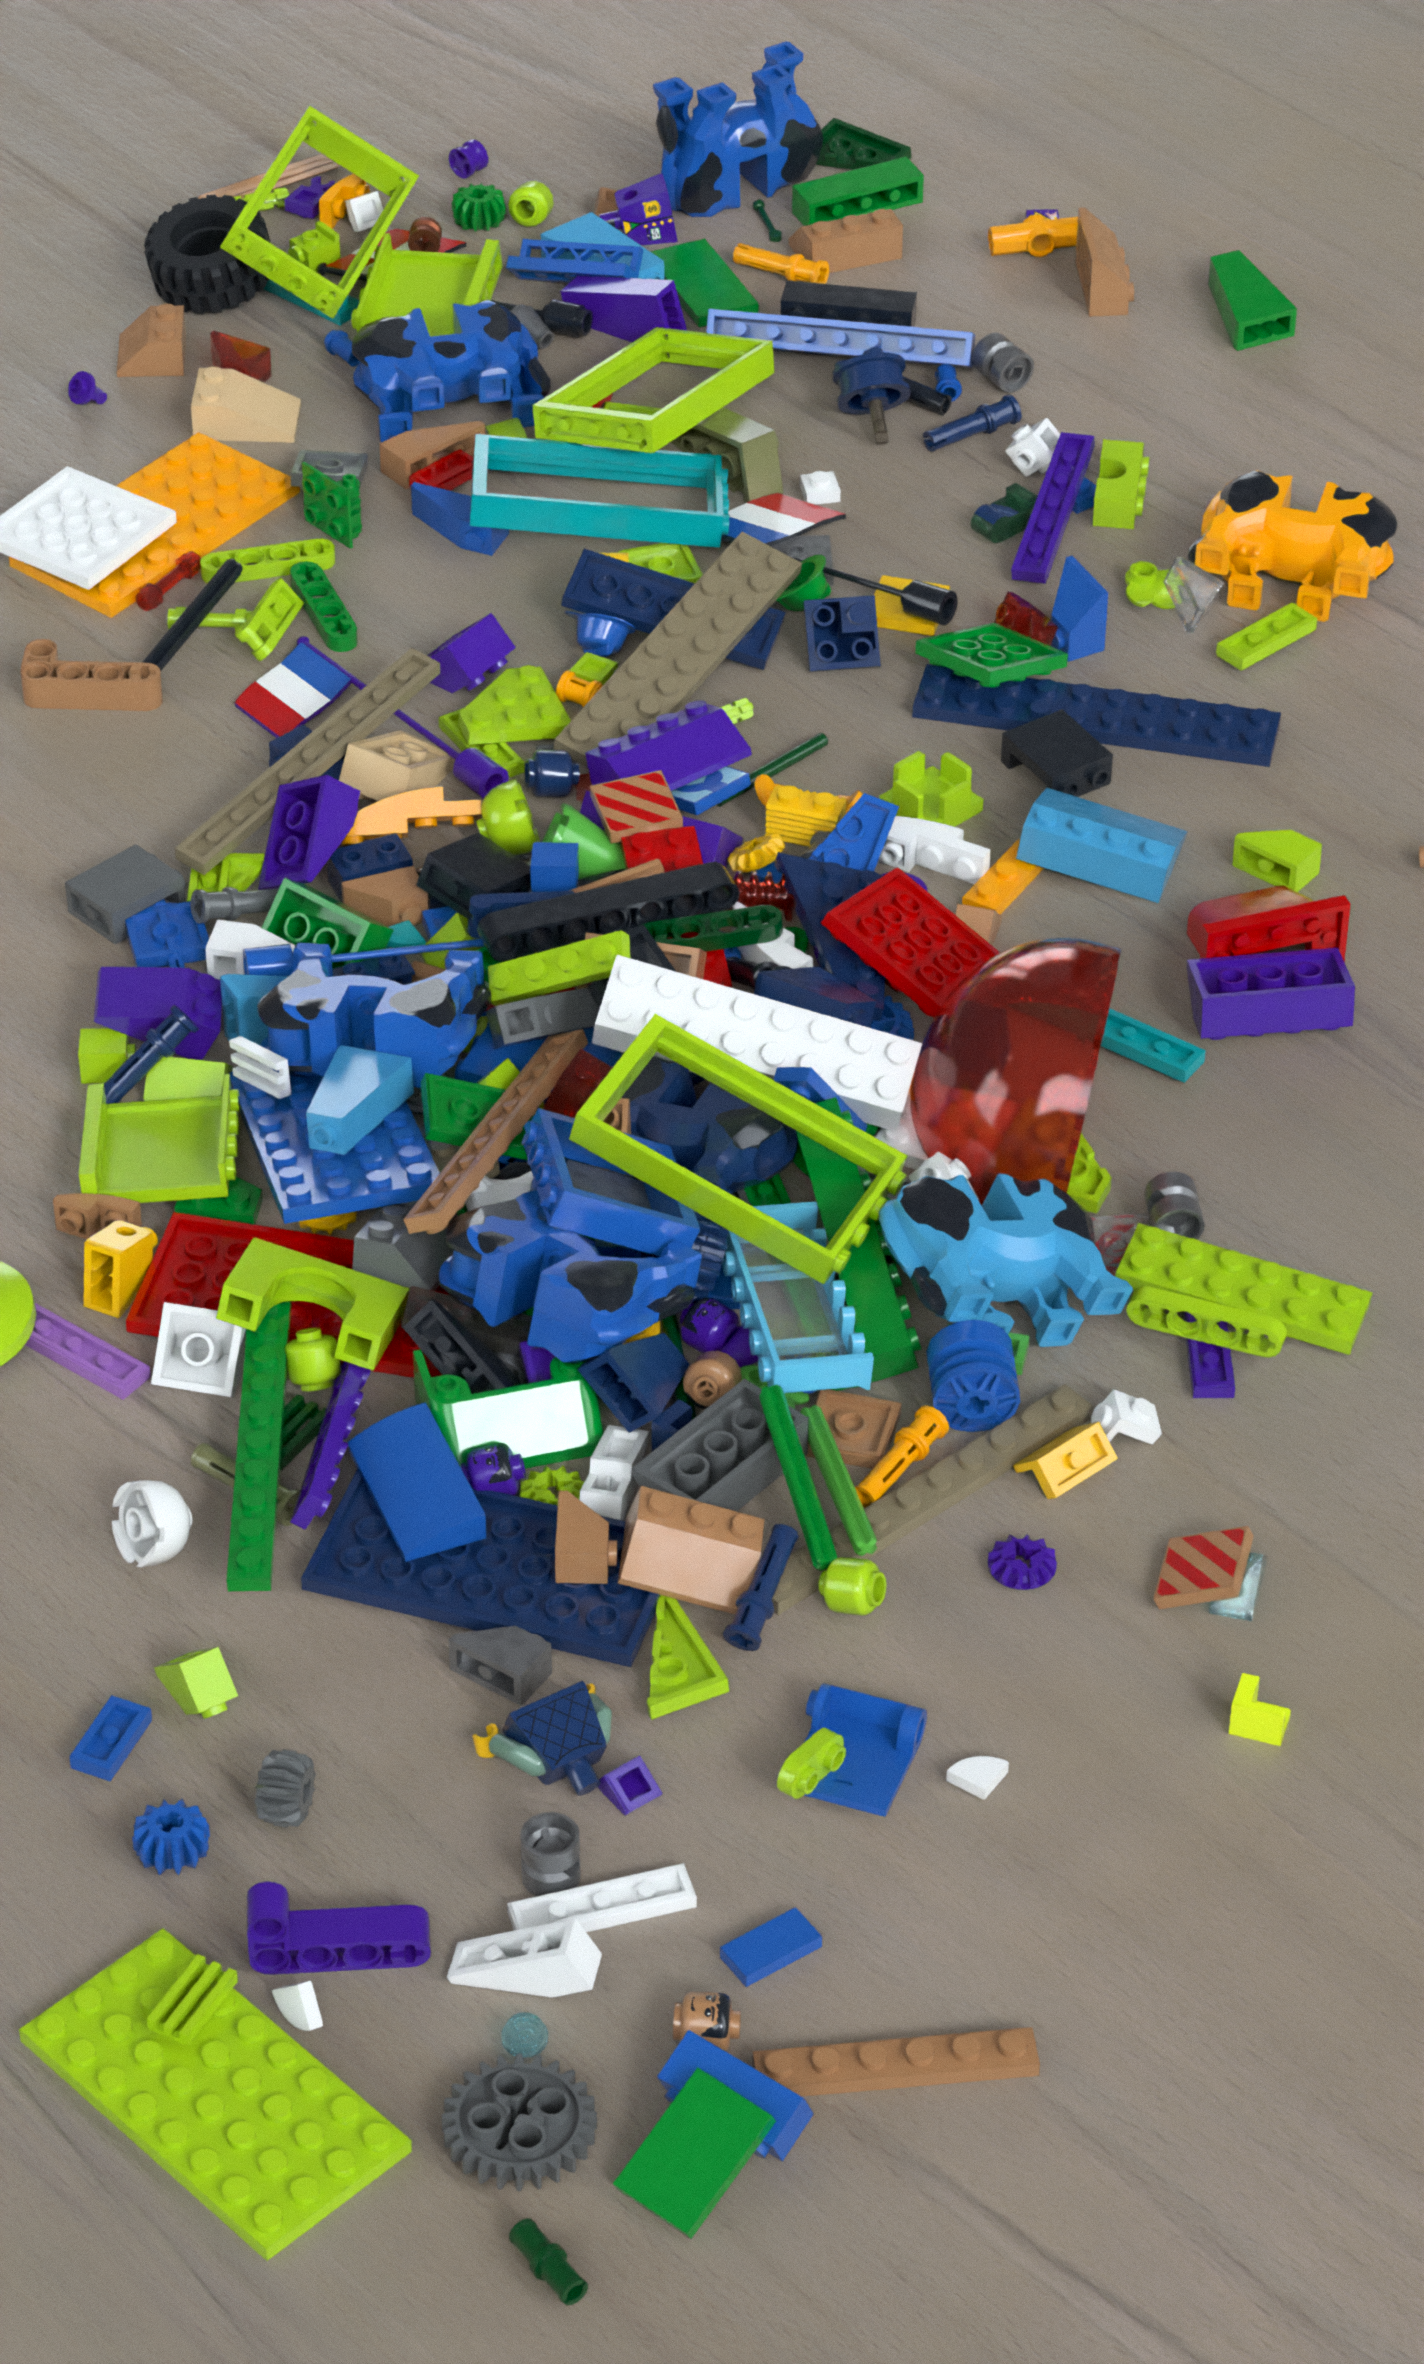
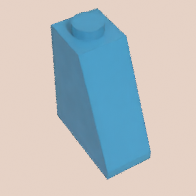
M225 974L220 976L224 1034L228 1041L242 1036L261 1046V1041L268 1037L267 1025L258 1016L257 1005L263 996L288 976Z

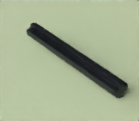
M232 558L227 559L142 663L157 665L161 672L239 578L243 571L242 565Z

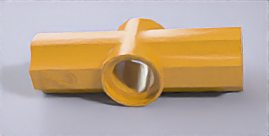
M1032 215L1027 217L1022 223L992 226L988 229L990 254L995 256L1029 252L1035 257H1043L1050 254L1055 248L1076 246L1078 217L1047 220L1041 215Z

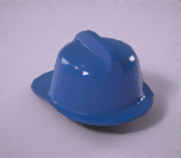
M565 611L566 615L577 620V643L582 647L584 653L588 652L600 657L617 654L620 652L627 635L634 633L636 629L629 622L613 616Z

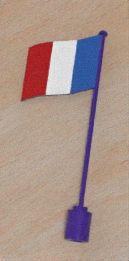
M306 636L299 637L296 642L297 647L279 665L252 683L235 701L236 708L276 738L306 724L329 707L351 684H354L360 690L367 686L311 645L309 638ZM400 709L394 713V715L454 758V777L483 799L491 789L509 780L507 770L479 749L468 748L459 754Z

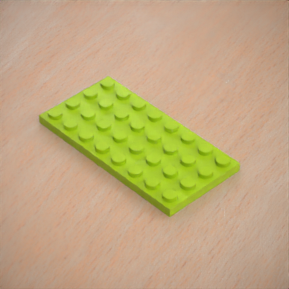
M162 1928L19 2029L20 2041L268 2261L412 2152L411 2139L234 1988L189 2046L149 2030L147 2017L196 1956ZM213 1981L200 1997L198 2005L191 2013L186 2015L177 2029L181 2030L217 1982Z

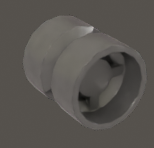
M995 332L983 337L976 345L972 354L973 366L1004 392L1012 393L1020 390L1028 383L1033 374V359L1001 333Z
M1176 1171L1162 1173L1148 1182L1145 1187L1144 1198L1150 1215L1151 1227H1157L1164 1231L1198 1240L1204 1232L1205 1223L1193 1179L1184 1173Z
M545 1812L532 1816L524 1823L520 1832L522 1883L525 1888L535 1896L576 1888L580 1881V1836L578 1826L568 1816L556 1812Z

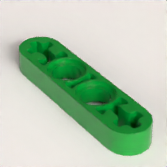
M308 561L293 565L290 570L291 587L304 602L303 608L326 646L335 652H347L354 649L358 643L357 626L322 568L318 564ZM313 596H324L320 598H313ZM325 615H336L334 617H323Z

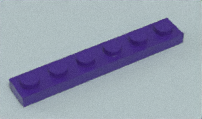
M1066 432L1060 433L1011 568L1012 580L1046 584L1095 447L1094 436Z
M345 1361L341 1365V1374L335 1379L290 1523L306 1530L314 1516L321 1518L330 1504L332 1495L327 1493V1491L329 1492L332 1489L340 1473V1469L335 1467V1465L337 1466L340 1463L348 1447V1443L343 1440L347 1439L355 1424L356 1418L351 1415L356 1412L364 1393L359 1390L363 1388L371 1372L369 1369Z

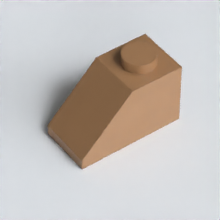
M414 866L341 882L343 904L387 927L407 920L412 925L421 924L422 911L428 910V893L416 885L419 875Z
M559 1491L555 1544L556 1583L608 1584L609 1566H617V1540H609V1522L570 1492Z

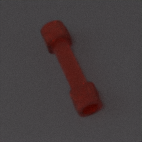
M193 551L179 556L175 560L176 567L154 585L147 583L139 590L135 597L138 606L144 611H150L162 604L163 595L183 578L192 579L198 574L201 569L200 556Z

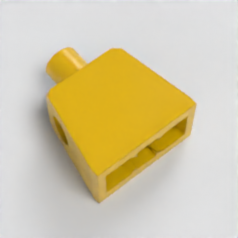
M114 1221L84 1242V1307L116 1318H120L135 1300L153 1259V1248L157 1245L158 1238L152 1229L139 1227L124 1221Z

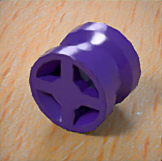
M470 139L462 147H456L451 150L448 160L451 169L458 177L468 178L475 171H480L488 165V154L479 141Z

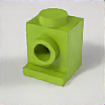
M322 221L315 223V229L307 230L301 235L289 239L290 248L288 255L315 272H318L319 264L326 263L328 265L341 259L340 234Z

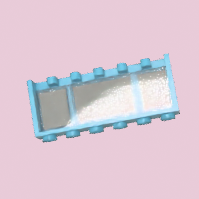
M817 1201L752 1206L826 1248L827 1235L825 1228L816 1229ZM728 1230L729 1235L726 1239L728 1248L724 1253L723 1272L725 1276H731L732 1298L734 1302L740 1303L741 1325L743 1329H749L750 1351L752 1355L758 1356L760 1381L767 1382L768 1386L777 1384L782 1387L784 1393L855 1386L870 1390L874 1357L872 1353H864L865 1338L863 1332L854 1333L855 1310L853 1306H844L846 1293L844 1280H835V1271H833L826 1283L822 1284Z

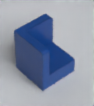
M533 843L530 864L531 892L569 891L578 888V843Z

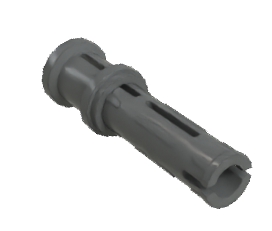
M225 887L222 891L207 893L203 889L194 890L191 896V913L195 922L202 924L206 923L208 919L224 918L227 921H234L241 914L269 912L279 888L239 892L233 887Z

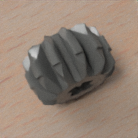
M282 1749V1751L272 1750L263 1759L262 1769L258 1772V1782L255 1786L256 1798L254 1802L257 1806L256 1812L259 1819H263L267 1823H273L274 1826L287 1828L288 1826L298 1827L307 1818L309 1806L313 1804L312 1796L315 1791L314 1780L316 1774L313 1770L314 1763L312 1758L307 1757L305 1754L297 1753L294 1750Z

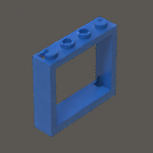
M537 1108L532 1121H527L524 1125L526 1133L521 1143L527 1155V1163L530 1165L534 1177V1185L537 1187L540 1204L543 1206L548 1225L657 1256L661 1255L663 1248L672 1240L692 1248L700 1231L694 1210L643 1182L652 1210L574 1188L564 1157L628 1176H634L569 1140L575 1118ZM624 1133L676 1163L671 1146Z

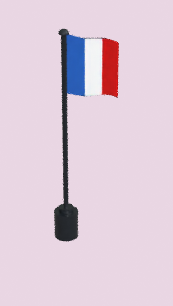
M770 494L728 511L730 515L728 535H721V541L731 544L741 532H744L769 546H773L795 536H800L821 525L846 519V514L783 494ZM788 555V556L792 557L793 559H795V560H797V561H799V562H801V561L804 560V559H800V558H797V557ZM826 566L822 570L825 574L901 597V604L906 614L940 625H947L953 619L957 609L958 599L954 591L919 580L912 581L903 590Z

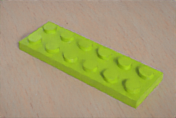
M1138 1223L1115 1274V1277L1127 1281L1133 1290H1136L1138 1287L1149 1286L1271 1316L1284 1324L1287 1329V1337L1347 1355L1351 1354L1373 1292L1352 1285L1339 1283L1312 1273L1302 1272L1275 1262L1265 1261Z

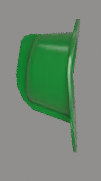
M813 555L801 561L800 574L776 601L788 610L804 611V600L824 599L829 596L831 587L822 571L826 564V558L823 555Z

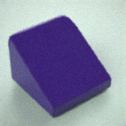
M640 1755L599 1779L601 1782L598 1786L599 1790L624 1816L663 1794Z

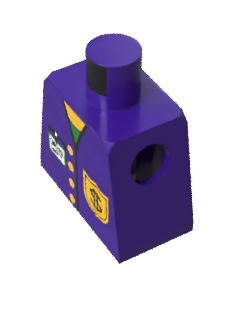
M663 174L655 175L616 191L614 196L617 210L599 214L601 219L617 230L622 229L623 234L640 245L678 242Z

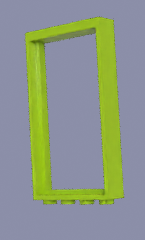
M309 106L233 224L220 248L333 319L419 175ZM302 142H305L391 197L338 286L247 229Z
M656 327L533 405L535 438L655 453L774 374L773 342L770 340ZM660 362L722 369L653 415L591 407Z
M657 1014L653 1015L578 1111L569 1140L822 1284L826 1283L833 1271L838 1274L843 1271L851 1256V1252L848 1250L852 1245L858 1248L862 1244L870 1229V1226L867 1225L870 1219L876 1222L879 1220V1210L884 1203L889 1201L885 1198L889 1193L896 1196L907 1177V1174L902 1172L907 1155ZM656 1052L876 1175L874 1181L826 1248L603 1122Z

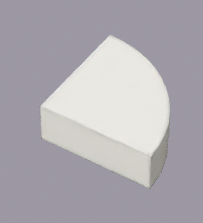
M990 1756L966 1758L955 1763L947 1770L946 1781L985 1800L1008 1773L1009 1762Z
M311 1981L286 1985L271 1990L281 2013L293 2026L305 2031L323 2026Z

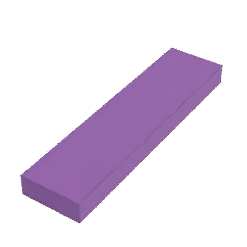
M35 1303L36 1322L32 1334L25 1344L29 1348L122 1400L151 1377L150 1366Z

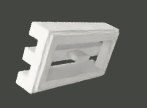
M242 1036L229 1040L230 1048L237 1051L231 1054V1061L239 1065L233 1068V1076L278 1099L291 1095L289 1067L286 1058Z

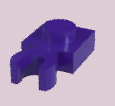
M316 176L312 178L310 187L300 185L285 199V211L298 214L303 218L313 219L320 213L319 199L335 184V181L331 180L328 184L321 185V177Z

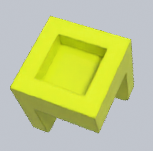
M1242 1673L1232 1701L1229 1734L1281 1746L1291 1710L1257 1701L1260 1677Z

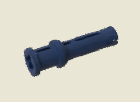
M1007 394L999 402L991 405L984 403L978 406L975 413L935 429L925 431L923 437L930 438L924 439V444L930 452H934L937 449L980 432L994 433L1002 425L1019 423L1022 418L1021 408L1016 398L1011 394Z
M175 1004L170 1008L171 1014L156 1029L150 1028L145 1036L147 1040L104 1082L107 1104L118 1103L163 1057H172L176 1053L174 1048L190 1032L196 1033L199 1030L198 1026Z
M775 1524L772 1527V1533L748 1591H744L738 1596L736 1600L738 1609L732 1624L727 1625L723 1631L725 1640L739 1649L756 1651L760 1648L762 1643L761 1631L765 1621L770 1619L774 1613L773 1596L794 1545L799 1538L798 1532L790 1526Z

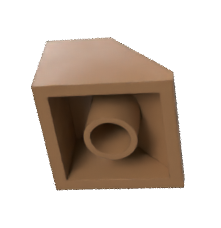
M161 304L159 306H150L120 334L117 377L184 376L186 350L184 305Z

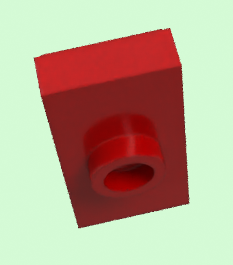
M458 449L409 476V486L416 482L449 491L472 479L473 457Z

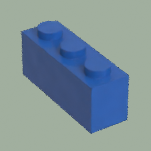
M688 2030L657 2076L667 2091L664 2097L672 2103L697 2067L773 2116L776 2122L754 2154L765 2158L769 2153L783 2162L814 2115L805 2099Z

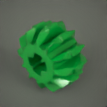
M470 183L468 187L458 188V192L453 194L451 202L455 224L462 226L463 230L474 229L475 232L478 230L489 231L490 227L497 228L500 222L504 221L506 204L501 190L495 189L494 185L484 186L483 183L479 185Z

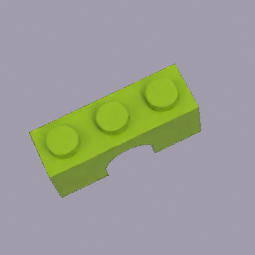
M1103 439L1099 478H1097L1094 496L1093 526L1134 529L1136 516H1142L1150 459L1148 456H1143L1144 442Z

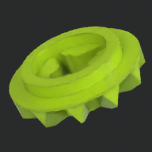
M545 1465L542 1473L530 1471L528 1480L521 1482L520 1497L558 1506V1499L548 1490L549 1487H555L557 1491H568L580 1500V1490L584 1481H581L578 1471L568 1473L564 1465L558 1470H551Z

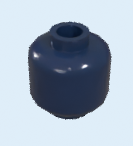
M540 749L533 753L531 759H526L525 786L526 788H531L536 797L563 798L570 793L572 785H578L579 764L572 762L571 755L566 750Z

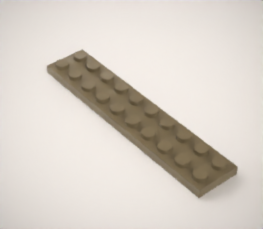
M741 532L555 738L553 749L566 750L574 761L588 768L585 752L597 748L599 742L610 738H620L628 734L627 731L630 728L656 722V718L660 715L677 713L800 574L802 563Z

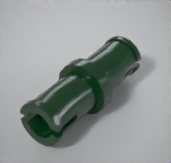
M523 2219L515 2224L509 2233V2240L530 2262L529 2269L532 2274L539 2280H545L565 2305H573L580 2301L588 2290V2283L568 2263L565 2250L559 2244L551 2243L532 2219Z

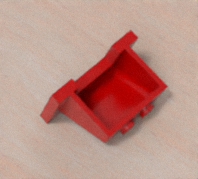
M1275 886L1199 903L1189 913L1187 935L1198 951L1199 959L1249 955L1304 943L1305 950L1338 948L1345 962L1351 904L1345 895L1315 901L1286 886Z

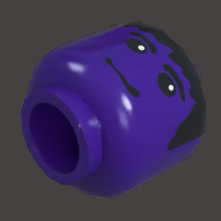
M702 1298L695 1304L691 1303L688 1308L683 1310L680 1316L682 1340L702 1354L707 1351H720L740 1327L739 1315L714 1298Z
M505 1443L472 1449L467 1455V1462L461 1463V1469L467 1481L477 1491H496L515 1496L520 1487L519 1480L526 1478L522 1455L520 1453L513 1455L511 1448Z

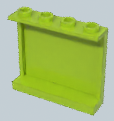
M385 233L381 246L376 247L374 265L368 268L367 284L365 288L360 290L358 308L353 309L351 317L352 328L358 332L364 325L383 317L405 316L413 309L420 308L430 337L454 334L453 304L472 306L485 300L491 301L503 266L499 240L486 239L481 255L392 250L390 233Z
M224 1074L222 1095L107 1104L104 1083L88 1085L78 1174L81 1193L122 1197L140 1203L228 1197L229 1180H236L235 1157H238L236 1135H239L238 1113H240L238 1103L239 1089H232L230 1074Z

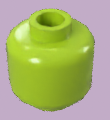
M527 181L511 194L508 203L509 213L513 220L525 227L536 226L542 223L552 212L554 200L550 189L543 183Z
M307 1328L297 1331V1339L288 1342L285 1346L289 1380L295 1385H300L302 1391H317L332 1387L334 1385L333 1380L339 1377L342 1372L341 1360L334 1358L337 1340L331 1335L321 1334L320 1328Z
M839 1557L834 1559L827 1570L821 1573L819 1592L824 1596L828 1608L833 1612L864 1616L870 1614L876 1606H880L886 1594V1578L880 1572L876 1563L871 1560Z

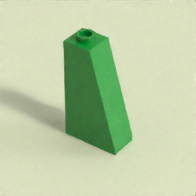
M1240 250L1210 257L1208 285L1236 351L1295 336L1297 307Z

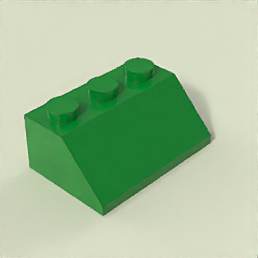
M287 878L283 879L262 925L264 930L293 945L297 943L328 944L331 948V955L385 949L394 931L309 885ZM368 959L332 962V969Z

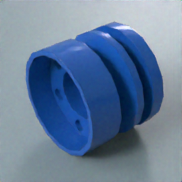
M967 1320L944 1327L931 1338L926 1354L933 1406L945 1416L949 1427L966 1432L986 1431L995 1428L1016 1413L1020 1403V1393L1012 1340L1004 1329L987 1321Z

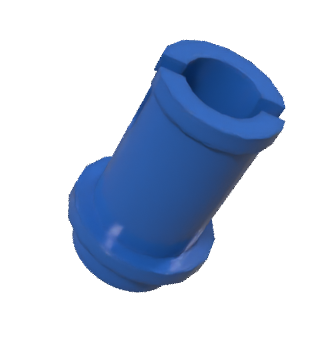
M332 330L326 335L324 344L328 353L331 355L337 354L352 367L358 366L360 361L352 353V341L348 338L346 332L343 330Z
M942 364L938 366V372L935 371V378L937 380L935 390L950 395L953 402L961 395L962 386L956 378L955 368L950 364Z

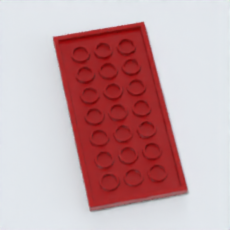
M173 1212L126 1318V1330L129 1333L159 1337L164 1302L218 1310L223 1284L253 1237L352 1269L354 1240ZM440 1286L430 1298L408 1293L402 1322L374 1372L414 1378L413 1351L420 1350V1348L403 1327L431 1299H435L465 1327L468 1325L473 1309L462 1305ZM292 1301L289 1342L297 1339V1331L307 1328H320L321 1334L331 1335L338 1342L344 1320L334 1311L319 1304ZM422 1351L430 1377L441 1376L442 1374Z

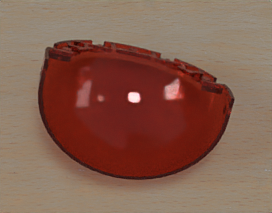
M1072 937L1039 939L1014 946L985 961L967 975L953 989L932 1020L924 1036L910 1091L912 1122L918 1140L928 1158L939 1151L952 1160L958 1158L966 1165L971 1173V1177L968 1180L981 1205H983L998 1174H1006L1023 1182L1046 1179L1067 1193L1118 970V960L1121 954L1120 947L1094 940Z

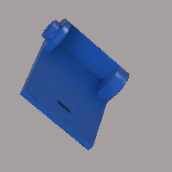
M823 1683L819 1691L814 1689L811 1691L807 1702L806 1715L812 1716V1723L805 1741L819 1729L828 1728L843 1737L846 1756L838 1770L830 1771L818 1782L816 1788L810 1794L803 1796L886 1817L921 1744L926 1726L927 1710Z

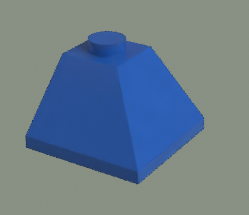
M1073 556L1066 557L1051 615V630L1048 632L1051 647L1068 653L1067 662L1105 650L1108 592Z

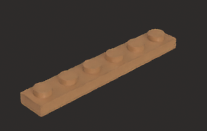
M1033 2027L753 2051L752 2062L754 2069L801 2097L1039 2076L1040 2071Z

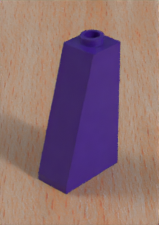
M577 276L560 291L562 301L581 304L586 309L592 311L593 321L591 329L629 342H634L656 327L687 331L674 280Z

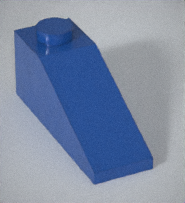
M413 482L411 485L412 514L458 547L492 556L509 535V529L470 526L471 496Z

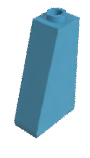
M592 212L541 233V240L641 247L644 252L638 279L664 280V261ZM541 250V258H545L546 255L543 252V250ZM565 251L556 259L574 260L575 256L571 251ZM594 253L586 261L603 262L605 259L601 253ZM624 255L615 263H625L630 267L632 256Z
M341 1045L337 1049L306 1111L309 1148L342 1155L351 1150L357 1142L378 1126L390 1112L396 1110L414 1094L411 1058Z

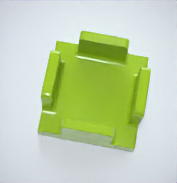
M917 751L897 762L893 769V787L879 795V799L899 806L896 816L923 819L956 827L982 812L984 799L971 790L972 768L949 752L941 755L940 770L934 766L925 770V754L921 751Z

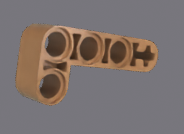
M36 639L29 642L25 647L20 670L23 700L31 708L151 711L157 709L163 703L161 672L157 665L139 662L59 661L57 644L49 639Z

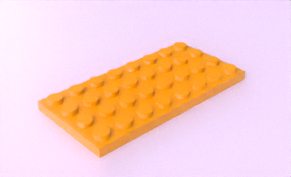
M198 432L116 485L121 489L175 510L177 523L90 590L10 556L9 564L10 567L112 618L300 493V487L291 486V477Z

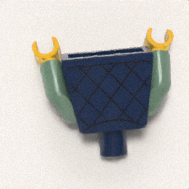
M581 1681L509 1713L502 1729L503 1734H499L498 1727L491 1723L486 1726L487 1737H479L477 1734H473L472 1738L478 1756L482 1758L497 1756L532 1777L537 1776L545 1785H550L567 1777L577 1796H582L593 1791L601 1784L592 1765L601 1760L606 1745L610 1741L612 1711L595 1694V1685L593 1683L585 1685L584 1681Z

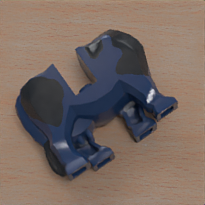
M652 1057L621 1097L630 1099L631 1135L671 1146L677 1164L730 1194L769 1180L789 1166L797 1154L798 1136L795 1129L710 1082L697 1100L689 1069L676 1062L668 1063ZM564 1157L566 1163L568 1160H572Z

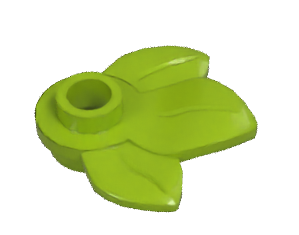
M1138 561L1133 563L1126 572L1125 582L1128 586L1125 594L1131 603L1139 607H1145L1152 603L1158 608L1173 609L1181 605V596L1176 588L1185 585L1188 579L1176 571L1169 569L1158 570L1150 562Z

